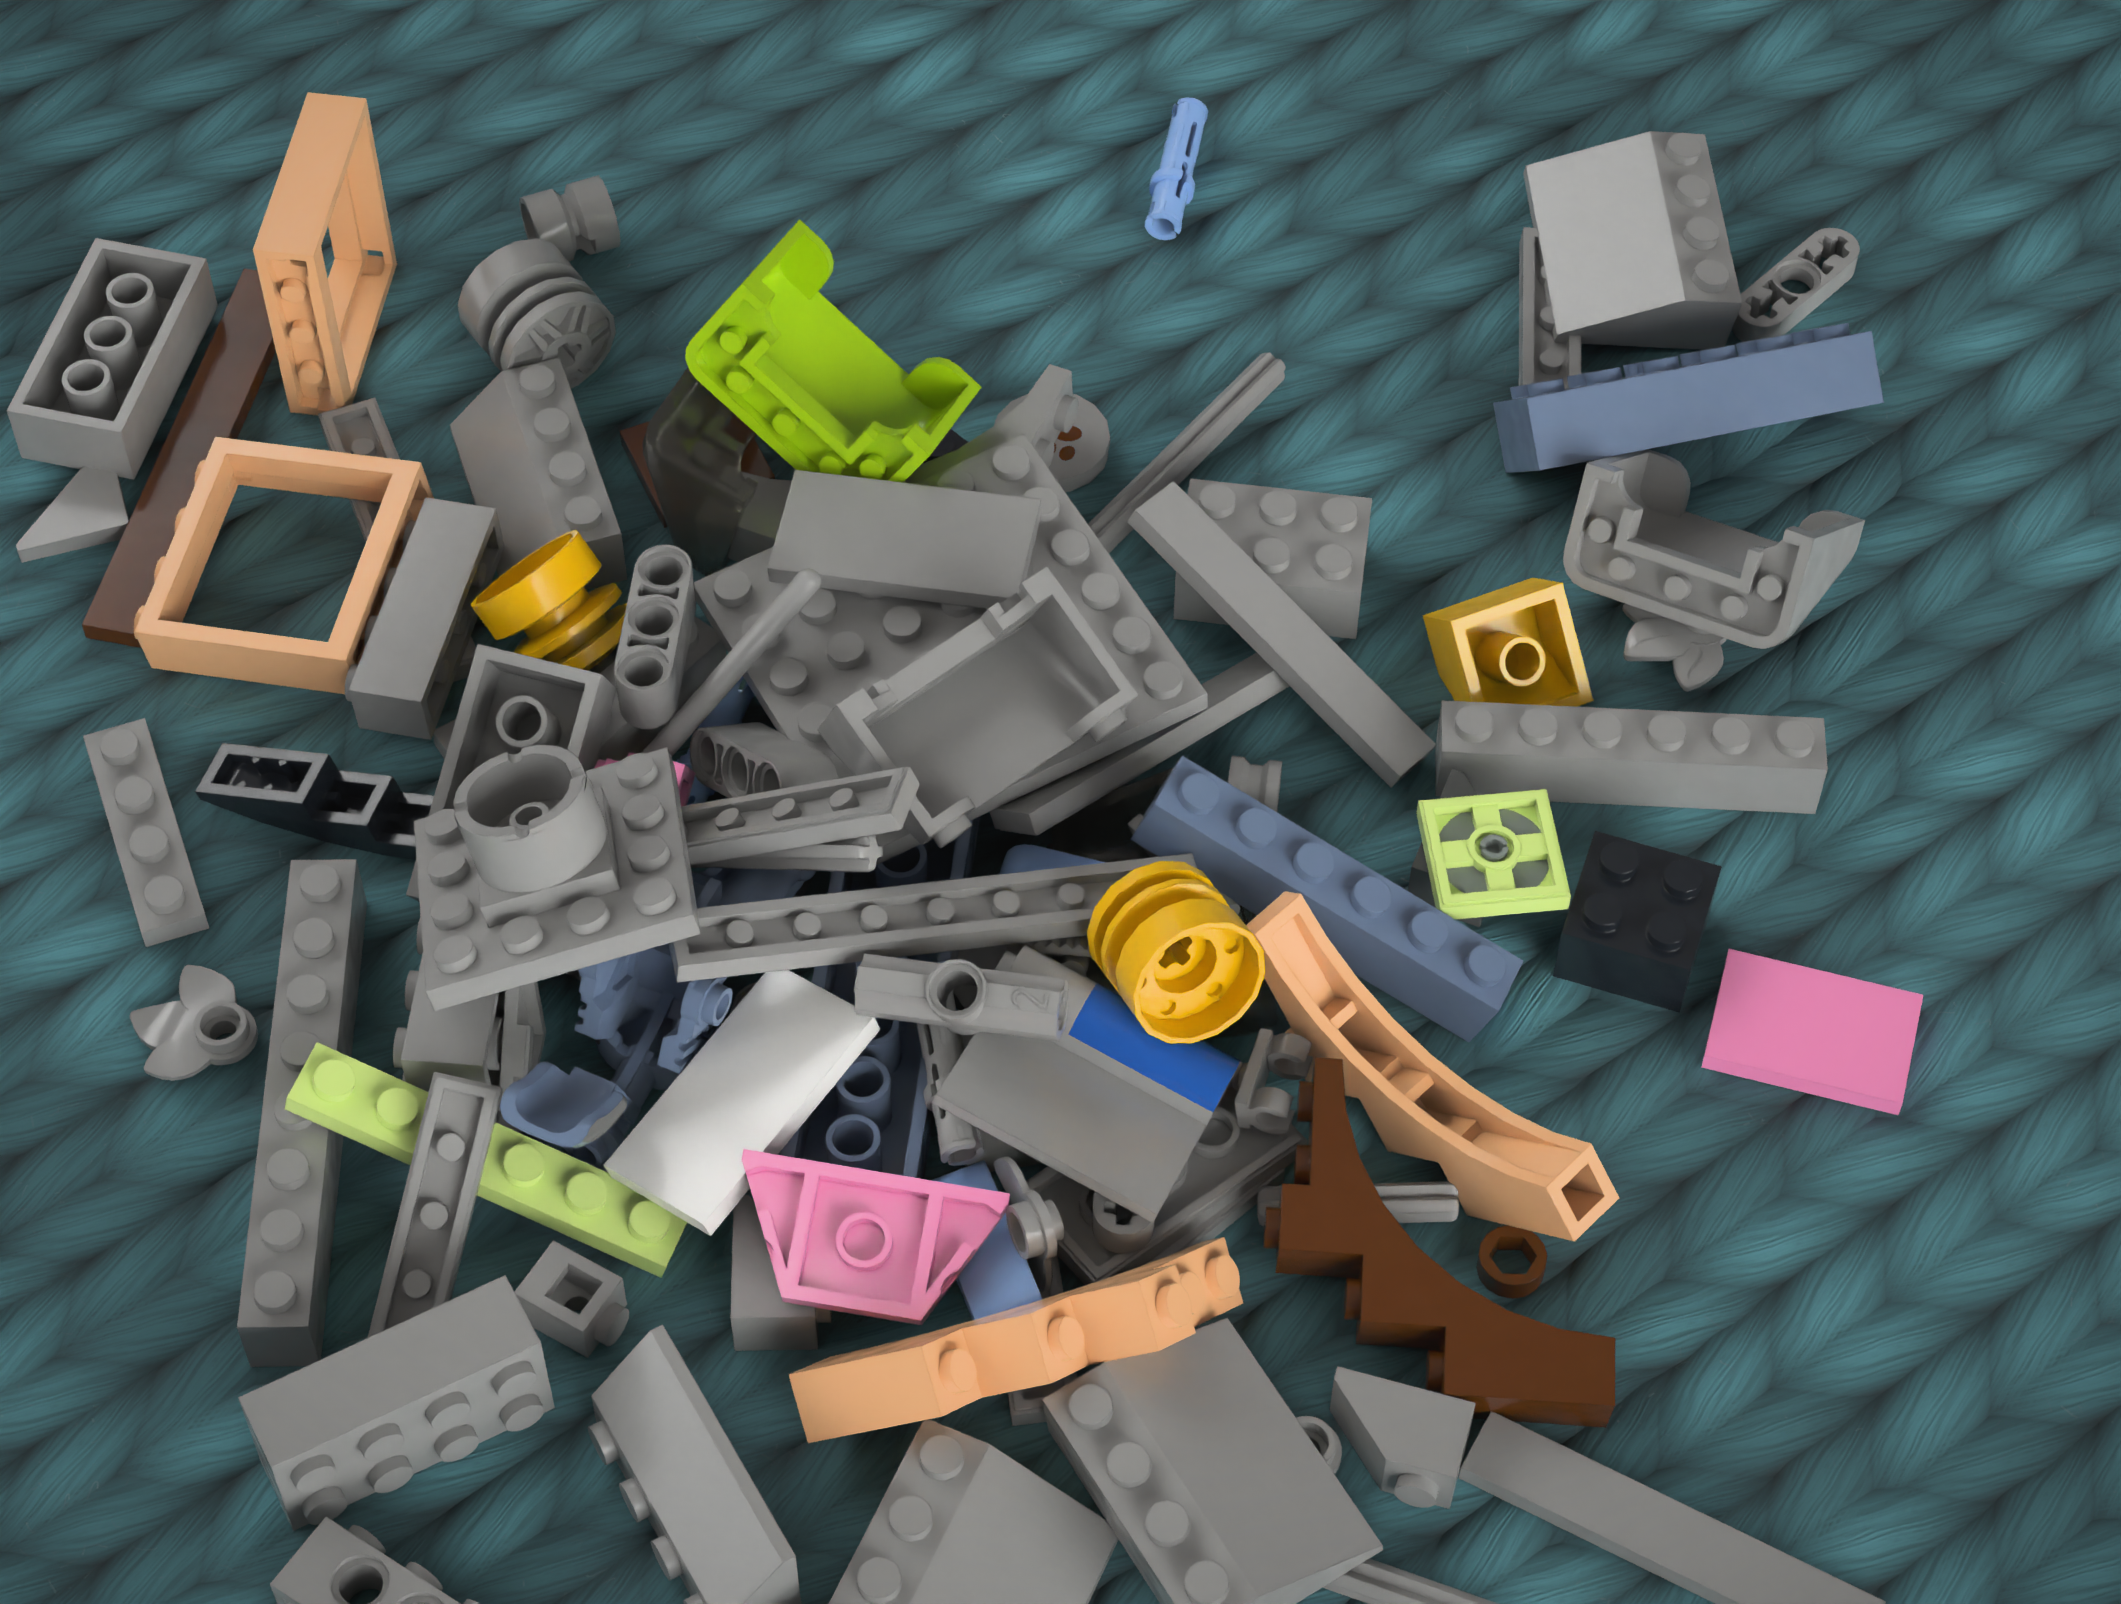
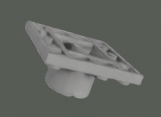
M553 745L523 747L518 754L503 753L487 760L474 769L458 787L453 803L454 809H443L429 817L414 821L425 989L434 1011L701 934L676 770L668 747L649 753L633 754L621 761L585 771L578 757L565 748Z

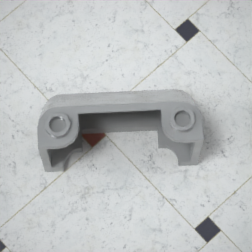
M1646 449L1606 457L1586 464L1563 556L1566 574L1572 582L1585 590L1752 648L1766 649L1779 645L1795 633L1852 560L1865 523L1863 519L1839 511L1822 510L1810 514L1801 522L1799 527L1792 526L1786 528L1783 539L1780 542H1776L1686 512L1690 495V478L1681 462L1671 456Z
M1048 566L1023 581L1018 586L1021 590L1019 594H1013L1000 604L997 602L988 608L979 619L888 679H880L867 692L862 687L836 704L817 730L832 752L855 776L901 767L911 768L920 785L903 826L921 845L934 839L939 848L944 847L973 826L966 817L967 815L1088 733H1090L1095 742H1098L1128 720L1122 709L1134 700L1138 693Z

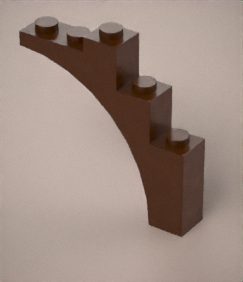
M1315 1057L1311 1082L1299 1081L1297 1097V1122H1309L1308 1145L1296 1144L1294 1184L1282 1183L1279 1206L1266 1207L1263 1248L1276 1249L1275 1273L1346 1278L1344 1320H1357L1356 1344L1437 1349L1428 1350L1426 1390L1476 1403L1473 1419L1486 1420L1492 1411L1514 1422L1606 1428L1615 1407V1338L1559 1329L1506 1310L1458 1282L1424 1253L1386 1208L1359 1157L1346 1111L1343 1059Z

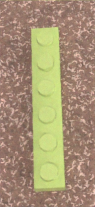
M317 1042L287 1096L285 1110L411 1165L429 1092ZM495 1122L477 1196L662 1278L687 1225L686 1221L613 1179L608 1172Z

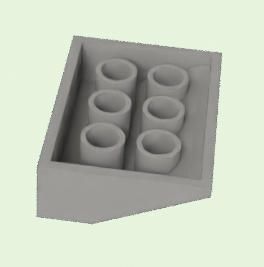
M1649 131L1525 166L1523 172L1533 228H1537L1539 235L1536 246L1540 268L1543 265L1545 268L1546 281L1544 290L1547 306L1552 307L1554 318L1552 333L1555 343H1567L1569 336H1581V344L1699 350L1725 347L1741 308L1742 299L1705 134Z
M1228 1318L1195 1329V1334L1160 1351L1104 1362L1042 1399L1048 1431L1160 1604H1297L1383 1551L1382 1543Z
M930 1419L923 1420L829 1604H1088L1119 1539L1104 1518L997 1448Z

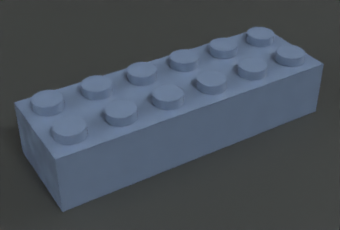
M1849 323L1736 343V348L1735 345L1680 354L1681 366H1679L1678 356L1623 365L1625 377H1622L1621 367L1567 376L1569 388L1566 389L1564 388L1563 378L1510 387L1512 399L1494 402L1493 406L1505 472L1514 473L1540 471L1884 403L1872 331L1850 334Z

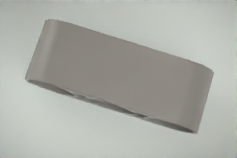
M656 545L645 550L636 561L614 664L620 713L627 723L641 729H653L662 726L675 714L696 612L691 559L685 551L672 545Z
M760 722L701 727L694 731L691 738L690 762L692 770L696 773L697 780L728 798L838 779L836 768L831 758L825 753L800 741H790L779 731Z

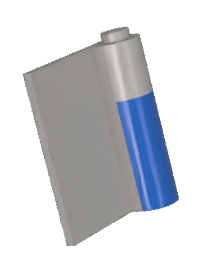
M1027 945L1021 949L1018 955L1006 951L995 970L1060 978L1068 981L1069 1008L1066 1026L1062 1032L1060 1042L978 1032L969 1041L936 1093L932 1103L1153 1223L1221 1101L1241 1061L1203 1040L1195 1043H1166L1155 1038L1145 1031L1120 995Z

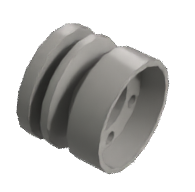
M537 238L515 241L489 255L476 266L464 283L457 304L461 323L490 356L491 361L500 371L560 357L571 389L578 386L598 369L610 352L616 334L614 316L583 281L570 262L553 243Z

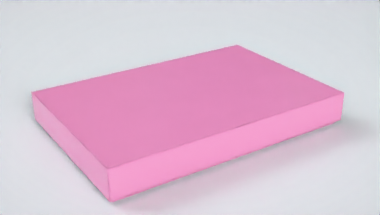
M1728 949L1701 1068L1899 1115L1903 1104L1923 995Z

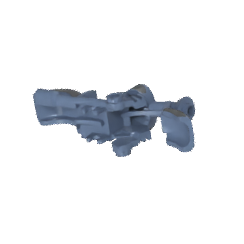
M708 868L700 873L691 871L697 908L801 897L806 893L817 872ZM668 944L578 969L580 977H582L579 988L581 1001L586 1004L579 1008L577 1016L582 1017V1019L576 1022L574 1030L594 1038L599 1054L616 1071L609 1081L578 1067H574L569 1075L549 1062H541L524 1078L513 1082L505 1090L500 1102V1111L503 1119L508 1124L539 1139L561 1146L567 1151L568 1155L608 1172L604 1164L625 1140V1133L631 1125H634L641 1111L640 1109L652 1088L664 1091L669 1088L716 1032L731 1005L732 989L723 985L727 977L677 983Z

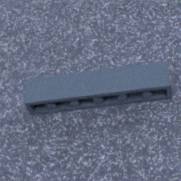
M1181 756L1158 790L1131 837L1132 841L1159 857L1192 853L1197 869L1205 873L1220 893L1227 895L1237 904L1256 915L1262 912L1284 891L1302 894L1324 933L1355 975L1467 1042H1470L1499 1012L1523 963V960L1184 756Z

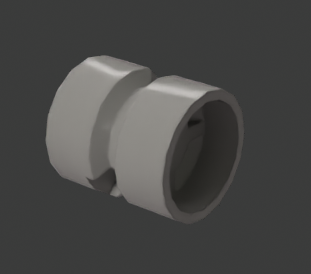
M599 175L566 184L564 194L559 195L553 189H548L520 197V211L527 238H537L553 243L568 261L574 260L576 250L581 249L587 255H592L620 247V232L613 204L607 188Z

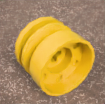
M573 530L551 540L509 568L477 595L470 605L495 640L510 637L524 630L527 637L520 642L513 651L514 653L588 671L605 659L617 647L627 603L607 611L617 602L622 594L615 583L596 588L590 592L585 590L584 586L592 580L602 564L577 530Z
M1157 861L1133 869L1112 884L1094 907L1087 929L1089 954L1149 1035L1166 1043H1195L1218 1035L1239 1020L1257 998L1265 975L1264 950L1236 912L1229 907L1221 893L1214 887L1203 871L1185 862Z

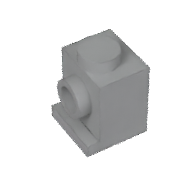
M554 1240L515 1290V1294L534 1329L587 1358L599 1342L606 1346L613 1345L621 1336L629 1319V1310L625 1308L627 1301L623 1278ZM576 1310H582L580 1314L574 1312Z

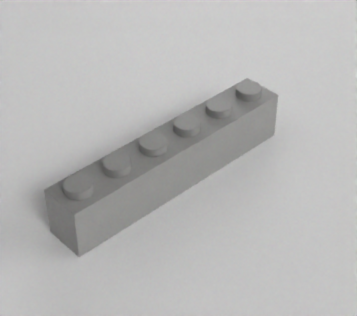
M1442 700L1436 737L1437 746L1435 747V796H1441L1451 770L1454 769L1465 773L1478 795L1547 789L1549 802L1815 814L1828 771L1824 718Z

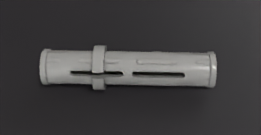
M952 990L947 998L946 1008L957 1011L953 996L954 991ZM917 1023L928 1083L923 1094L926 1107L933 1112L941 1162H948L952 1166L970 1164L979 1160L985 1153L979 1129L932 1103L936 1093L964 1051L962 1035L951 1032L947 1027Z

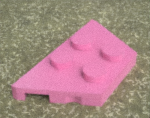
M746 1149L743 1150L742 1162L782 1301L791 1304L922 1325L1005 1215L1007 1206L1010 1203V1193Z

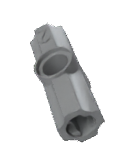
M864 953L863 960L857 969L854 986V1010L859 1016L947 1027L951 1032L960 1035H974L982 1031L1060 1042L1062 1032L1066 1026L1069 1008V983L1066 979L982 969L972 962L963 959L935 963ZM965 984L977 986L975 1001L968 1008L959 1011L946 1008L947 998L954 988Z

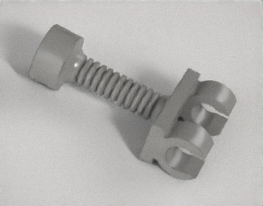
M1260 1028L1249 1062L1244 1064L1240 1062L1228 1086H1233V1088L1239 1087L1235 1099L1238 1127L1250 1129L1251 1125H1253L1257 1129L1270 1134H1283L1289 1131L1295 1110H1290L1294 1097L1284 1090L1275 1087H1265L1270 1071L1289 1080L1306 1078L1313 1059L1312 1056H1308L1312 1045L1309 1040L1293 1033L1273 1035L1272 1030Z

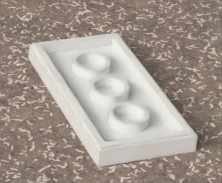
M789 970L765 972L606 1161L604 1167L613 1179L711 1236L750 1189L742 1162L743 1150L779 1154L880 1031L875 1017L857 1015L854 1005Z

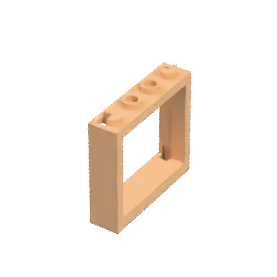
M307 93L253 247L290 413L318 416L319 413L353 404L397 266L366 98ZM327 228L329 229L335 258L329 277H327L321 248ZM368 250L382 251L383 257L368 255Z
M215 437L206 460L200 461L197 466L195 487L186 508H181L177 514L174 528L175 535L166 556H162L157 562L154 573V585L146 605H142L138 609L134 619L135 639H138L151 668L345 694V681L348 670L352 664H359L365 649L364 638L367 623L372 615L378 616L384 602V584L390 568L398 567L402 557L403 537L406 526L410 520L416 521L425 497L434 498L422 463ZM238 485L381 503L328 642L182 623Z

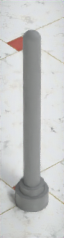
M810 568L803 569L794 577L642 753H649L668 747L672 758L820 588L821 577L817 571Z

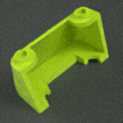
M799 219L690 340L685 354L687 366L697 381L795 470L904 482L933 453L982 387L960 366L949 359L941 357L927 358L920 362L909 374L818 292L830 278L833 272L834 260L830 249L824 241Z

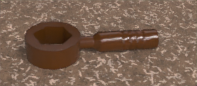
M1508 1225L1497 1227L1487 1233L1480 1244L1476 1266L1480 1281L1489 1291L1501 1297L1513 1299L1529 1295L1543 1281L1547 1262L1545 1245L1533 1231ZM1497 1250H1521L1530 1262L1531 1267L1526 1274L1502 1273L1492 1258Z

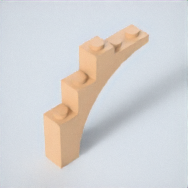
M1284 891L1246 925L1264 950V979L1291 1026L1285 1033L1300 1035L1312 1043L1308 1056H1312L1313 1059L1305 1080L1310 1082L1312 1080L1315 1057L1343 1059L1345 1096L1360 1099L1387 1151L1438 1162L1448 1181L1457 1188L1459 1202L1467 1216L1575 1242L1619 1199L1591 1143L1552 1132L1511 1112L1455 1074L1431 1055L1394 1020L1357 978L1328 939L1302 894Z
M1225 1237L1202 1241L1132 1270L1033 1303L929 1333L830 1356L789 1374L807 1442L812 1443L942 1417L982 1397L1051 1384L1089 1365L1160 1351L1195 1334L1194 1327L1243 1304L1239 1289V1271L1229 1255Z

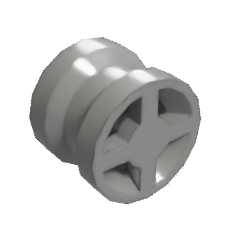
M1232 755L1228 783L1277 812L1283 761L1269 760L1264 765L1250 764L1244 756Z

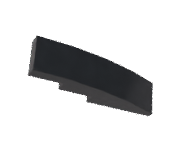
M222 743L195 791L200 800L264 824L324 842L416 860L414 821L429 816L434 798L433 795L402 792L393 776L340 771L329 754Z

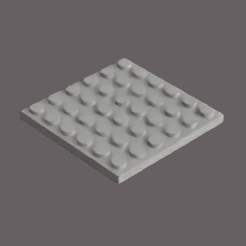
M1025 434L913 483L1041 499L1042 514L1026 579L1048 566L1138 693V696L1122 709L1128 719L1124 724L1098 742H1095L1090 733H1088L967 815L966 817L969 821L1208 708L1207 692ZM773 547L694 582L696 602L728 653L788 585L769 582L767 567ZM819 588L743 677L777 731L790 741H800L825 753L831 758L836 768L838 779L855 776L832 752L817 731L836 704L862 687L867 692L880 679L884 678L886 680L979 619L986 612L987 608ZM904 826L899 831L875 834L877 845L883 847L882 858H877L876 865L920 845V843Z

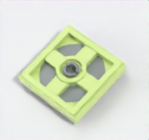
M1547 789L1418 800L1416 814L1435 907L1456 920L1569 908L1571 894Z

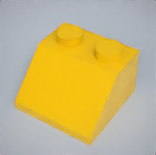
M1530 578L1422 615L1438 674L1454 701L1574 707L1594 701L1562 582Z

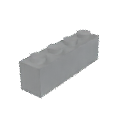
M425 497L416 521L410 520L408 522L403 537V554L398 567L390 568L385 579L384 602L378 616L372 615L367 623L364 638L365 649L359 664H352L346 676L345 697L347 701L352 702L359 728L432 739L478 618L470 604L477 595L491 584L505 548L496 508Z

